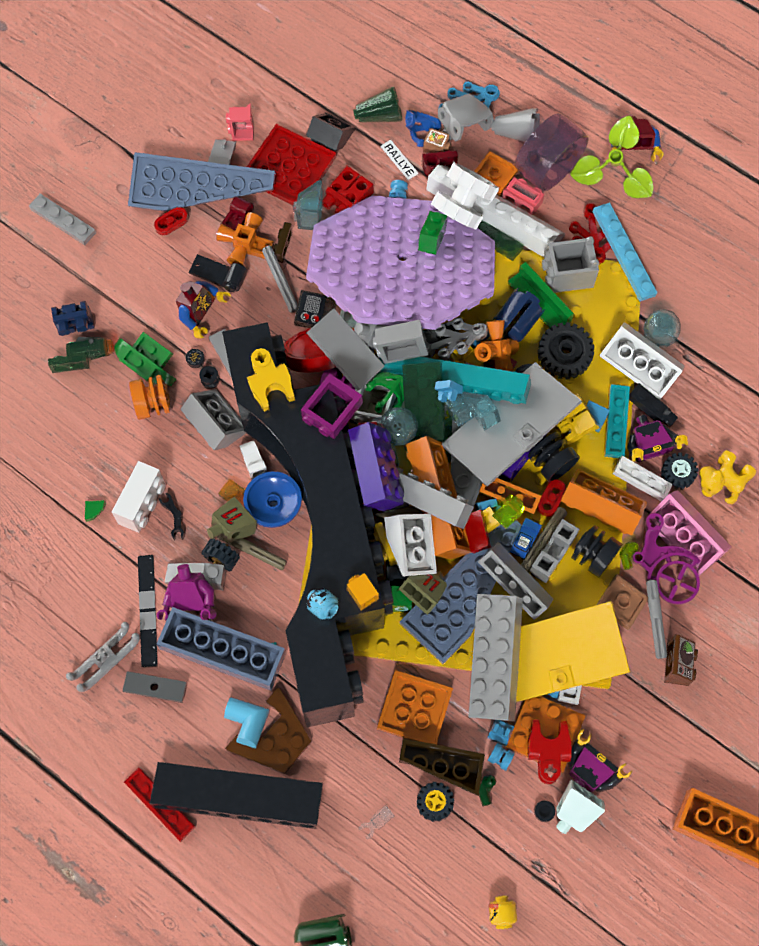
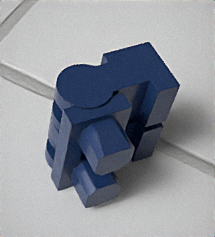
M86 301L80 302V305L75 303L62 305L61 309L51 307L53 322L59 335L64 336L74 333L75 326L78 332L94 329L92 312Z

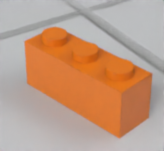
M496 478L488 486L482 484L479 491L531 514L535 513L541 498L538 494L499 478Z

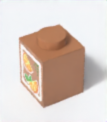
M430 128L424 140L423 152L436 153L450 150V135Z

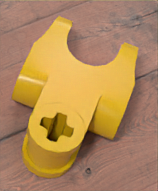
M260 348L255 350L251 355L255 374L247 377L254 398L258 401L263 411L270 410L267 395L273 390L282 391L289 402L294 401L291 377L285 363L275 366L270 353L266 349Z

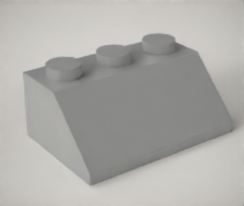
M216 389L192 393L181 407V411L185 414L186 418L194 425L197 432L203 436L213 450L226 448L246 434L240 417Z

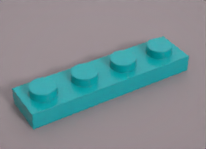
M613 384L610 386L608 404L610 411L607 417L604 457L619 459L622 456L625 457L630 386Z

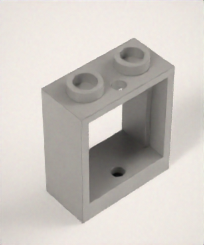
M420 320L374 329L373 345L376 348L378 358H382L384 364L429 355L426 337Z

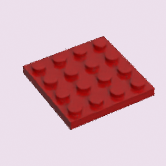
M275 124L247 167L275 171L274 190L266 191V193L302 210L304 205L301 206L300 204L301 198L316 189L337 157V154L326 147Z

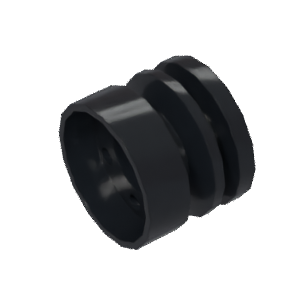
M559 431L542 439L528 455L531 462L535 461L534 465L536 468L544 465L541 474L549 483L567 473L580 459V456L572 447L563 449L567 441L561 439L562 435Z
M594 525L578 541L571 558L576 561L582 554L583 558L579 564L583 565L590 560L591 564L588 570L597 577H600L623 544L614 537L604 542L603 538L606 532L603 530L598 537L595 536L599 527Z

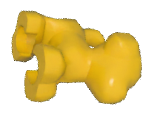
M725 450L718 458V464L721 465L719 470L710 466L700 469L701 491L705 497H712L725 486L731 493L730 497L725 498V502L727 504H734L739 494L744 490L746 483L756 475L755 468L747 464L740 470L738 475L733 469V464L736 460L735 454Z

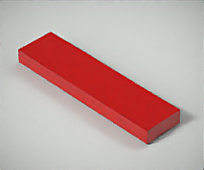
M139 767L124 781L179 842L195 828L194 824L181 811L152 807L150 798L154 782Z

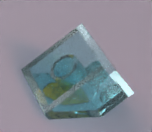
M318 180L299 193L297 201H294V222H297L298 229L313 230L314 225L320 222L323 200L322 181Z

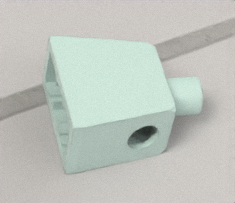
M570 780L556 808L557 817L561 819L556 825L557 829L564 834H567L571 827L579 832H583L604 813V801L573 780Z

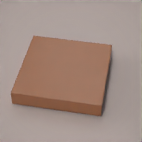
M617 574L597 605L612 601L617 622L628 630L646 604L648 596Z

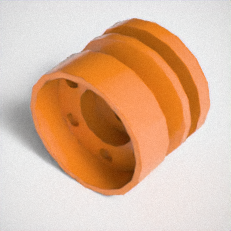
M162 375L156 376L157 384L155 385L153 378L149 377V386L146 387L142 379L129 382L131 397L138 420L151 417V408L155 409L157 415H161L160 406H163L165 414L170 413V396Z

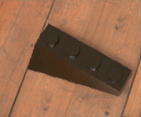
M403 739L399 763L412 765L479 796L485 754Z

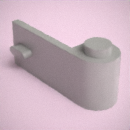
M215 139L208 162L230 165L236 142L226 141V139Z

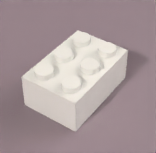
M140 461L137 462L112 510V514L119 525L138 533L142 528H145L150 511H153L156 507L157 497L165 489V482L159 469Z

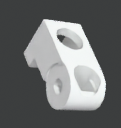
M254 440L239 445L251 480L267 472Z

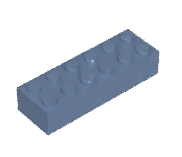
M172 607L157 641V646L160 650L272 691L286 656V651L283 647L215 622L202 620L201 617Z

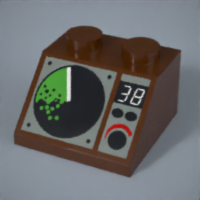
M675 634L667 643L664 683L689 686L695 681L697 671L694 669V661L698 657V649H695V642Z

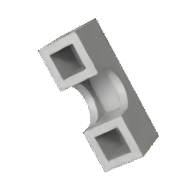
M562 519L545 549L541 551L532 565L530 574L547 583L580 529Z

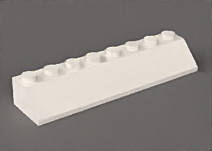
M437 165L428 176L426 190L434 195L439 190L452 196L458 183L446 176L450 170L449 167ZM497 194L493 201L478 196L472 206L473 209L483 215L481 222L544 257V251L547 250L548 243L560 242L565 236L564 232Z

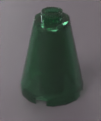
M389 87L355 105L356 109H353L355 120L358 119L359 122L402 121L395 87Z

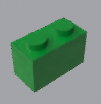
M429 212L420 232L418 251L436 255L446 233L447 215L439 212Z

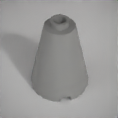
M532 108L496 116L491 130L494 131L495 135L537 144L539 138H535V136L540 131V114H536L539 109Z

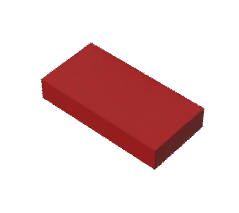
M477 510L472 512L465 525L470 551L474 554L491 548L483 511Z

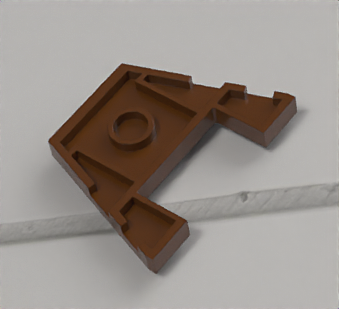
M277 688L266 700V703L281 716L261 738L256 748L237 743V734L225 749L228 752L285 774L312 742L280 688Z

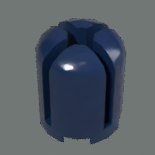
M517 288L493 320H505V330L521 310L523 313L504 337V339L510 337L520 342L542 316L545 308L542 311L539 305L540 300L529 291L526 293L517 291L519 289Z

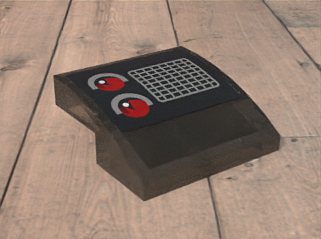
M301 290L294 326L312 328L333 308L336 310V301L322 294Z

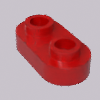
M177 207L158 217L154 222L156 232L159 235H168L182 227L188 221L187 212L184 208Z
M553 480L546 487L537 506L541 515L548 517L556 512L566 491V485L562 481ZM557 489L559 493L555 494L552 490ZM544 505L550 506V509L546 510Z

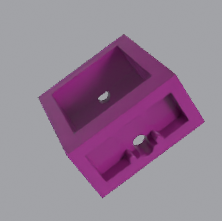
M329 374L302 407V420L309 426L314 425L317 427L322 435L335 439L362 405L363 397L335 376ZM328 389L350 403L333 425L311 411Z

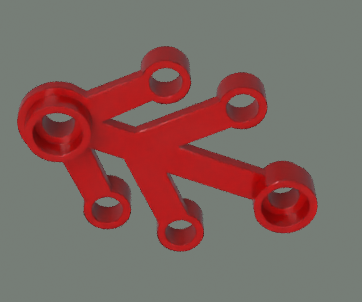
M589 203L583 211L585 218L588 219L589 232L577 221L571 222L569 231L574 234L579 233L584 238L593 237L596 259L599 260V264H602L606 259L605 253L610 249L612 250L608 240L606 244L599 247V242L605 238L602 230L597 233L596 217L592 212L597 205ZM574 236V237L572 238V240H577V239H582V238H581L580 236Z

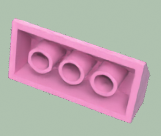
M678 490L670 493L650 513H658L663 517L664 525L659 536L668 546L684 548L701 560L699 564L694 566L699 576L731 548L728 542ZM658 519L649 520L652 527L659 525ZM678 556L683 562L688 564L692 562L689 558Z

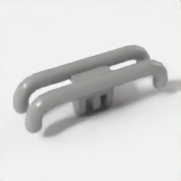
M122 622L119 631L78 669L66 674V679L73 681L82 676L94 664L100 668L85 683L78 684L76 687L77 691L85 692L93 687L138 644L140 635L133 633L132 639L118 653L114 654L111 650L128 632L129 624L127 622Z

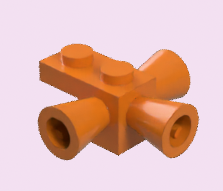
M247 213L244 225L238 224L236 231L224 224L219 226L216 240L231 242L234 246V250L227 258V262L230 265L237 263L244 266L246 253L265 259L262 249L266 246H271L273 249L274 241L256 235V230L263 222L259 215Z
M505 320L486 321L490 339L480 341L481 343L476 346V358L480 362L495 360V369L512 372L511 355H515L518 352V341L510 337L502 339Z

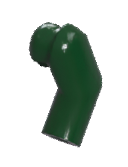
M486 775L481 780L479 798L482 807L492 804L489 792L496 784V778L493 775Z

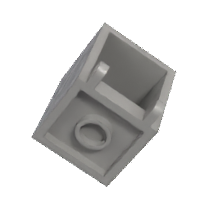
M593 237L548 243L547 250L544 251L542 269L547 274L545 276V283L554 293L594 287L599 272V260L596 259Z

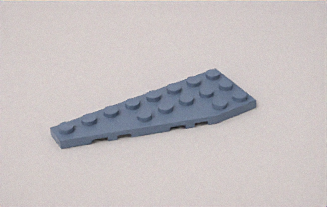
M134 152L128 206L169 211L177 207L184 208L230 199L235 196L240 197L274 190L276 172Z
M507 513L500 520L502 524L488 533L491 547L499 542L510 553L522 525ZM490 548L474 554H466L443 577L442 580L447 583V587L439 602L428 615L415 605L399 622L442 664L471 636L475 628L477 594L490 595L496 583V580L478 563Z

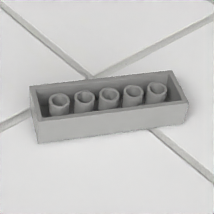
M477 594L469 703L470 718L515 721L523 598L507 595Z

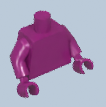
M188 564L178 566V574L167 586L162 604L164 609L157 612V619L162 620L165 613V621H167L170 614L169 609L172 607L182 611L202 610L200 613L202 620H208V617L209 619H214L216 617V611L212 609L214 606V588L201 572L191 573Z

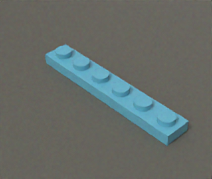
M607 203L594 207L592 212L638 300L643 301L655 297L657 291L611 204Z

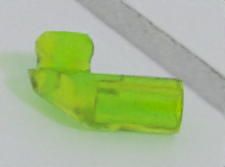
M636 542L626 543L620 551L624 570L633 568L631 557L638 550Z

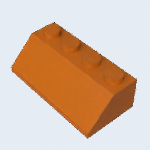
M580 469L576 470L561 499L566 506L576 508L582 511L584 515L593 516L599 519L601 523L608 526L611 525L621 533L633 535L648 503Z

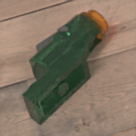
M78 337L76 342L66 344L67 356H55L48 359V366L52 373L89 369V359L94 360L114 354L112 339L102 337Z

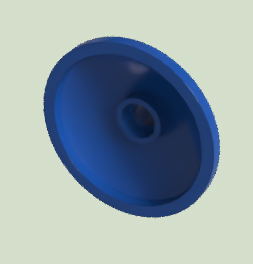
M273 471L262 473L252 479L245 489L243 503L244 508L257 521L258 525L276 528L288 524L296 517L301 508L302 496L300 488L294 479L284 473ZM275 501L277 505L271 506L270 503Z

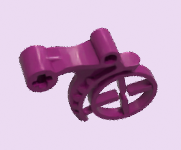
M652 513L644 522L646 531L641 552L634 553L631 560L634 564H639L648 572L646 582L648 580L657 581L658 592L662 599L671 604L687 603L699 591L700 578L694 566L699 564L701 560L692 552L681 547L658 546L656 539L664 525V519L660 514ZM658 519L659 525L652 527L649 520ZM635 555H639L641 561H636ZM670 556H683L691 559L692 562L688 564L683 561H672ZM665 558L667 564L659 569L656 576H651L655 566ZM669 565H683L677 577L678 580L682 579L687 567L693 572L696 579L695 588L685 583H680L681 587L693 592L688 599L683 601L672 600L678 588L677 585L673 586L668 598L661 592L659 577L672 583L675 582L674 578L662 573Z

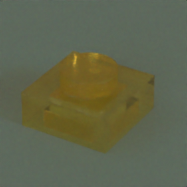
M229 479L218 495L227 502L233 497L239 501L245 489Z

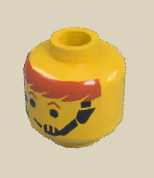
M496 896V901H492L489 904L490 923L495 925L496 929L513 928V924L517 922L516 902L508 900V896Z

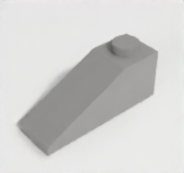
M210 563L168 564L165 577L166 584H169L178 574V566L188 564L191 573L201 572L214 590L223 591L226 577L224 565Z

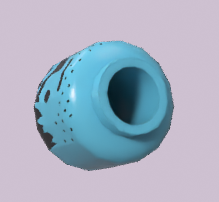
M326 588L312 590L309 593L307 608L319 619H330L337 613L339 608L338 599Z

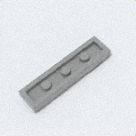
M39 194L29 205L30 210L84 246L96 234L94 228L42 194Z

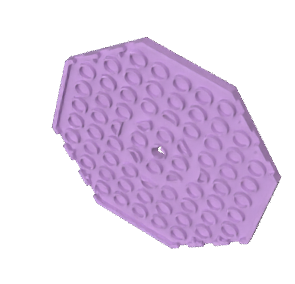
M370 196L351 208H347L314 225L306 279L310 283L314 282L318 289L327 297H332L336 301V305L343 311H348L352 314L353 319L358 323L391 326L420 320L423 329L435 330L444 321H451L458 317L463 310H470L480 304L482 299H489L493 296L495 241L478 228L475 230L474 228L467 227L447 216L446 233L436 255L418 251L420 232L429 212L444 213L431 205L432 201Z

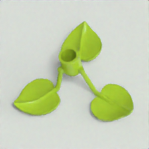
M630 115L619 120L609 133L610 144L619 147L609 153V159L601 166L599 159L595 156L587 155L582 157L570 173L575 181L584 185L597 184L603 178L601 169L608 163L613 166L621 165L629 176L623 183L625 193L632 198L652 196L653 181L650 174L642 168H636L631 174L623 163V153L620 151L622 147L630 149L639 140L638 128Z

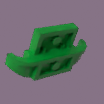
M142 332L133 346L129 345L122 338H119L114 345L119 361L146 381H148L149 377H152L154 384H157V375H162L165 384L168 386H172L176 381V378L163 369L173 353L146 333Z

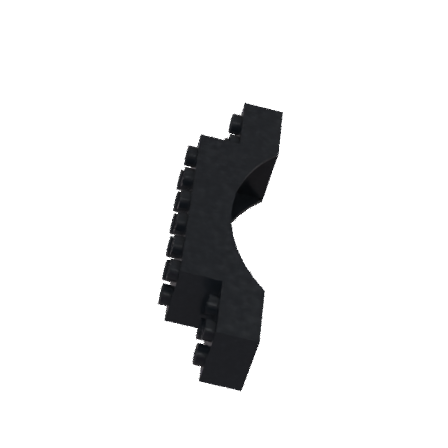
M268 322L223 331L222 335L244 432L261 443L275 456L290 477L298 484L312 525V553L305 589L297 610L285 630L306 726L308 728L355 717L354 705L364 703L358 670L347 672L345 666L355 663L351 636L383 629L384 616L393 614L392 604L394 602L389 580L378 581L377 577L384 576L382 566L384 565L380 542L369 543L368 541L375 539L373 536L375 522L371 506L360 505L364 502L348 432V422L335 439L322 435L314 425L309 426L302 420L301 409L320 385L294 390L292 378L291 385L295 400L289 402L282 391L273 390L267 395L270 410L264 412L258 401L254 398L247 377L255 374L251 355L257 349H266L270 353L275 366L285 363L287 367L282 335L271 336ZM328 389L311 411L333 425L347 405L344 399L338 395L334 396L333 392ZM365 573L379 593V599L361 610L348 592L347 584L353 576L358 574L361 576ZM326 588L337 597L339 608L332 618L319 619L308 610L307 597L312 590Z

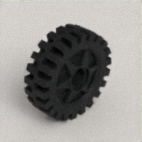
M566 322L565 325L563 323H558L557 326L553 325L550 329L546 330L539 342L538 360L541 361L540 365L542 368L545 367L547 373L551 372V376L555 377L557 375L558 379L565 377V380L571 377L574 379L578 375H582L592 362L594 356L592 337L589 338L590 334L584 332V328H577V324L571 326L570 323ZM562 349H568L570 353H564Z

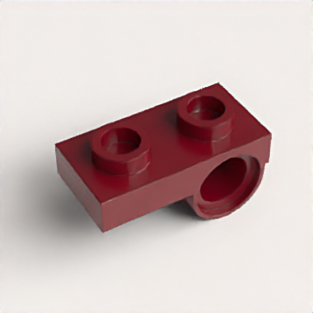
M457 150L422 154V169L426 176H429L437 165L451 167L453 162H458Z
M235 196L230 204V211L221 224L236 231L238 224L244 225L246 214L253 212L254 205Z

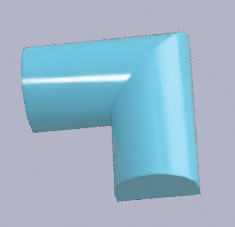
M230 697L226 705L224 718L242 724L236 740L237 743L256 748L270 710Z

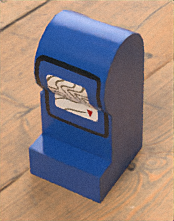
M525 518L510 552L525 559L542 525Z

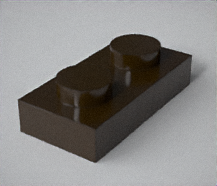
M284 222L283 228H280L278 232V244L275 243L273 248L275 256L280 263L284 262L293 233L292 223Z

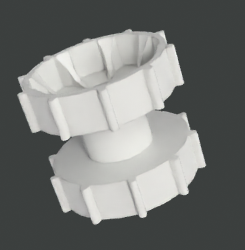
M453 162L446 176L458 183L455 191L450 196L438 190L431 205L453 220L476 230L483 219V215L473 209L472 206L478 196L493 201L499 191V187L478 173Z

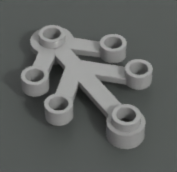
M456 318L452 322L455 330L462 329L466 331L459 333L449 330L444 324H441L439 328L435 329V332L440 337L445 336L448 338L433 344L427 342L429 355L423 357H433L437 349H440L438 351L440 360L444 361L450 358L455 349L458 354H465L475 340L480 341L486 338L488 335L487 325L484 323L471 325L464 323L462 318Z

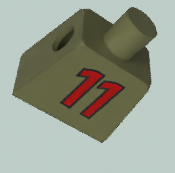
M233 497L212 514V527L207 529V534L211 539L221 536L226 543H231L253 535L256 531L257 521Z
M436 570L437 574L409 576L399 588L405 596L427 615L439 602L447 587V583L442 580L443 574L439 570Z

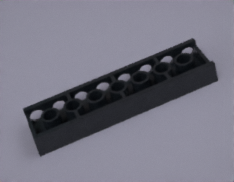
M158 762L150 804L156 809L316 829L323 783Z

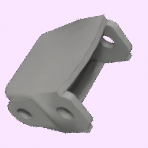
M471 94L446 101L438 109L439 120L455 142L461 139L464 127L478 123L484 131L491 129L494 120L490 109Z

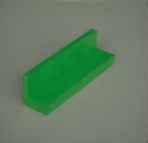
M526 262L520 266L519 273L509 279L508 284L514 290L519 288L517 291L523 293L529 291L540 300L539 305L542 311L545 308L540 319L549 329L553 325L557 326L558 323H563V325L566 322L571 323L574 313Z

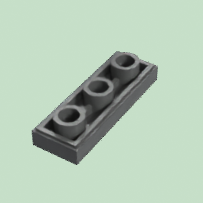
M127 671L122 691L129 694L183 703L187 682ZM158 685L157 690H152V687Z

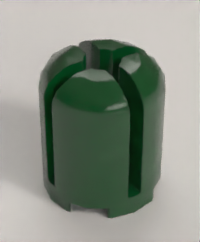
M345 914L301 922L296 927L294 943L336 936V941L311 946H352L349 926L345 927L342 917H345Z

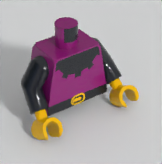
M641 415L636 418L638 426L633 429L632 434L629 436L627 450L632 456L633 462L635 459L637 462H642L671 453L675 444L677 449H682V444L688 446V438L686 435L676 434L665 425H662L660 421L649 423L647 416Z
M582 729L579 732L578 740L575 741L571 748V761L568 762L569 775L575 779L574 782L591 793L594 790L603 792L613 789L623 778L629 777L632 774V770L629 773L623 771V767L627 765L626 763L619 768L616 767L588 743L591 733L588 738L581 736L584 731Z

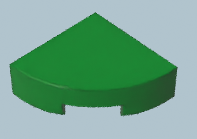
M104 500L85 501V521H92L100 515L105 508L106 502Z

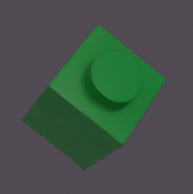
M392 586L393 612H409L412 609V601L399 590L401 586Z

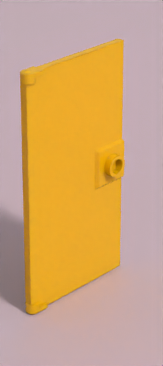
M612 601L521 626L516 702L631 672Z

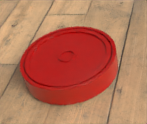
M311 328L295 334L284 343L287 367L293 371L312 373L336 367L307 334Z

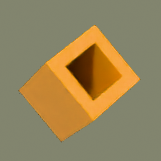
M365 573L361 576L359 574L355 575L348 581L347 590L361 610L379 599V593Z

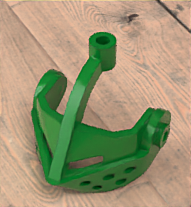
M382 372L366 383L364 390L369 392L377 385L389 389L384 399L376 404L375 411L377 413L382 412L384 404L393 393L398 400L392 406V411L395 413L401 408L405 395L403 376Z

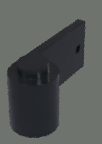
M199 254L196 255L189 270V274L224 287L232 293L240 290L248 272L240 264L232 263L229 267Z

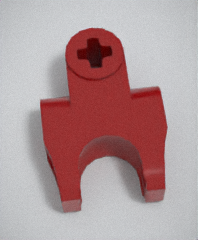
M533 719L528 740V760H538V778L544 784L550 785L555 783L561 774V762L571 761V738L567 721H561L559 734L555 739L545 738L541 734L539 720ZM548 768L553 772L551 777H548V773H545Z

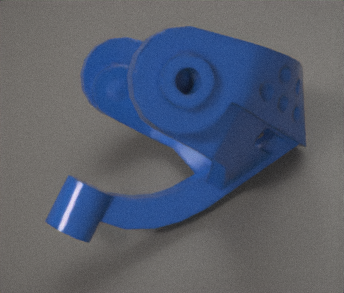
M406 110V127L410 130L411 137L417 143V147H423L424 140L419 139L416 132L429 131L430 128L439 131L441 121L436 117L421 112ZM415 122L421 123V126L415 125Z

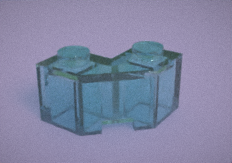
M462 392V394H457L455 401L447 400L445 402L450 416L458 427L474 417L484 431L501 421L498 410L488 395Z

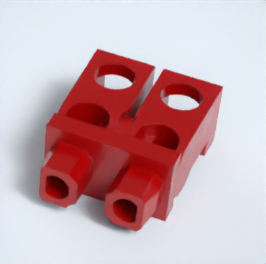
M346 166L330 187L325 190L326 196L322 200V205L329 210L333 205H336L335 214L372 196L374 194V184L362 175L360 176L359 173L349 166Z

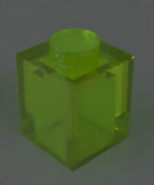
M510 494L494 509L492 517L507 529L523 514L524 504L518 497Z

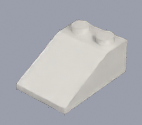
M407 514L385 517L386 538L402 576L437 574L431 514Z

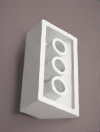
M625 322L599 355L634 382L640 383L659 400L684 369L682 363Z

